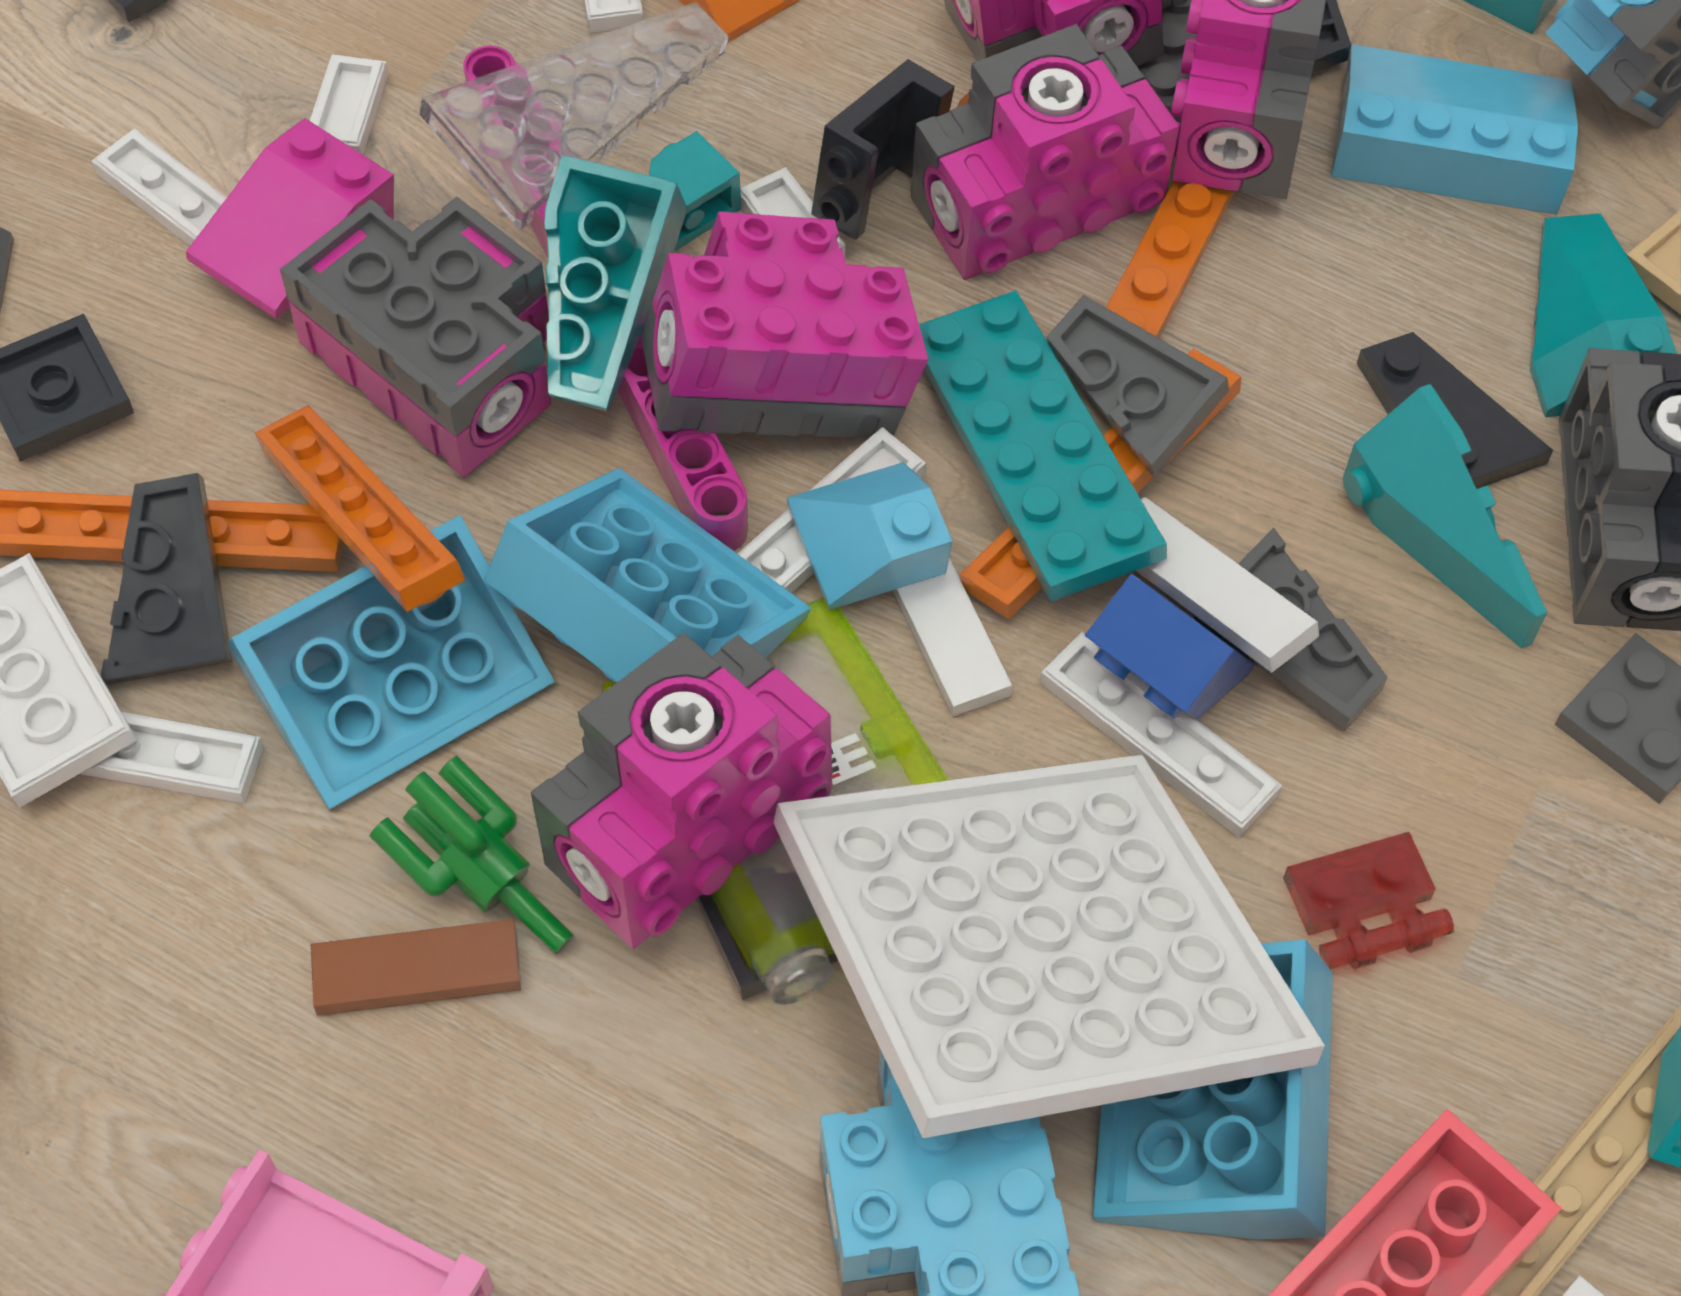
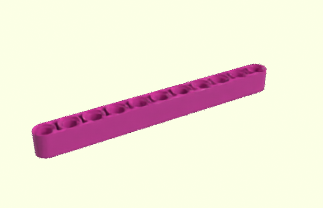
M481 46L472 50L465 57L463 63L470 109L548 258L545 207L561 157L565 153L512 55L499 46ZM640 335L617 392L680 512L735 551L742 546L748 534V503L745 487L716 433L698 432L692 429L659 431ZM702 466V468L690 469L688 467ZM718 512L728 513V515L721 517L712 516L711 514Z

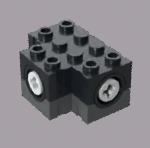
M1589 348L1559 416L1566 527L1569 542L1570 581L1573 596L1574 624L1624 627L1627 623L1628 628L1681 631V354L1642 352L1639 356V351Z

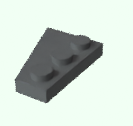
M1085 295L1078 300L1046 337L1050 348L1061 365L1154 478L1229 392L1226 376Z
M1273 528L1238 564L1318 621L1319 637L1271 673L1197 616H1194V619L1346 731L1383 690L1388 677L1345 620L1335 618L1317 594L1319 589L1317 583L1306 569L1300 572L1284 551L1286 547L1285 541Z

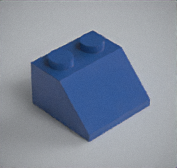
M1132 573L1084 635L1100 647L1093 657L1095 660L1122 680H1125L1129 673L1133 672L1149 684L1150 687L1143 696L1173 719L1176 718L1181 710L1199 719L1245 679L1256 666Z

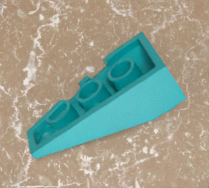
M562 155L545 207V231L547 233L548 246L546 285L548 286L549 322L547 323L548 394L551 398L609 412L645 326L668 253H674L687 212V207L677 182Z
M1602 214L1545 218L1542 225L1538 270L1540 284L1538 303L1534 316L1536 329L1534 347L1531 352L1530 371L1544 417L1560 416L1589 348L1639 351V356L1642 352L1677 354L1663 313Z
M1425 385L1417 389L1353 444L1343 475L1345 491L1353 504L1356 506L1361 505L1376 528L1522 649L1533 644L1547 615V610L1516 544L1509 539L1500 540L1495 529L1494 514L1491 507L1496 505V501L1488 485L1477 489L1462 456L1472 450L1462 429L1432 385Z

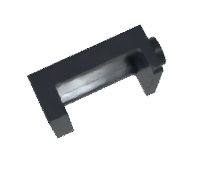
M907 59L828 122L824 127L811 214L819 219H834L837 230L853 240L858 239L864 234L872 189L896 169L912 177L916 123L950 112L955 86Z

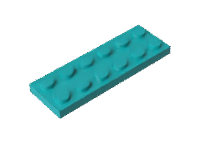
M1017 290L919 324L928 357V362L923 371L1050 602L1167 559V543Z

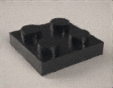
M84 314L0 348V423L20 462L134 413L121 382Z

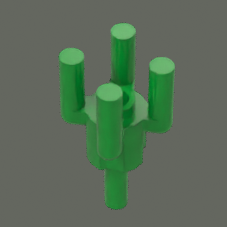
M457 755L451 758L438 774L482 817L477 821L462 809L425 771L418 774L405 789L417 803L407 811L403 820L440 855V858L433 862L389 817L382 820L371 831L369 837L428 895L440 896L456 884L484 913L490 911L502 901L554 954L561 951L570 942L574 934L521 883L529 872L528 867L530 863L505 839L516 827V813Z

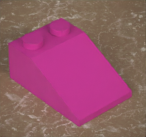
M304 118L264 148L187 249L186 259L276 319L290 308L279 269L370 199L385 209L386 215L394 220V174Z

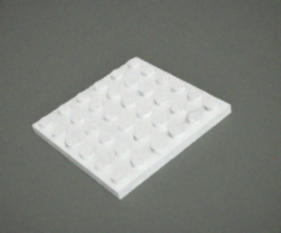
M1143 755L777 803L773 822L922 1138L1318 1064L1325 1047L1324 1043Z

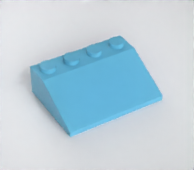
M1351 44L1331 177L1557 215L1575 168L1578 121L1572 80Z
M617 468L508 520L484 579L487 584L506 597L512 606L523 610L551 631L561 643L572 647L601 669L605 676L615 683L683 632L711 657L721 650L723 645L736 635H739L767 658L807 618L811 607L621 468Z
M461 515L430 531L457 559L465 581L445 591L439 599L428 604L419 605L406 612L369 569L364 566L232 637L227 644L262 707L328 810L555 682L512 605L507 601L506 597L484 581L490 566Z
M1306 939L1261 943V945L1325 1045L1318 1064L1101 1105L1093 1218L1096 1221L1254 1240L1325 1237L1333 972Z

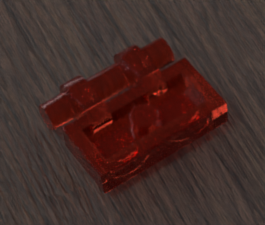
M1410 832L1288 866L1283 876L1308 936L1330 929L1334 930L1337 940L1319 945L1320 957L1330 970L1345 965H1350L1355 970L1376 963L1377 956L1403 948L1410 953L1430 948L1433 939L1454 933L1453 919L1446 908L1424 914L1415 905L1431 900L1436 888ZM1388 913L1392 920L1391 924L1368 930L1360 922V920Z

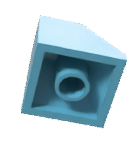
M904 462L787 497L788 508L828 610L940 576L947 572L953 541L931 488Z

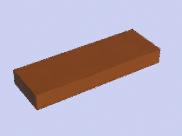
M514 919L310 944L313 1007L317 1016L522 990L517 932Z

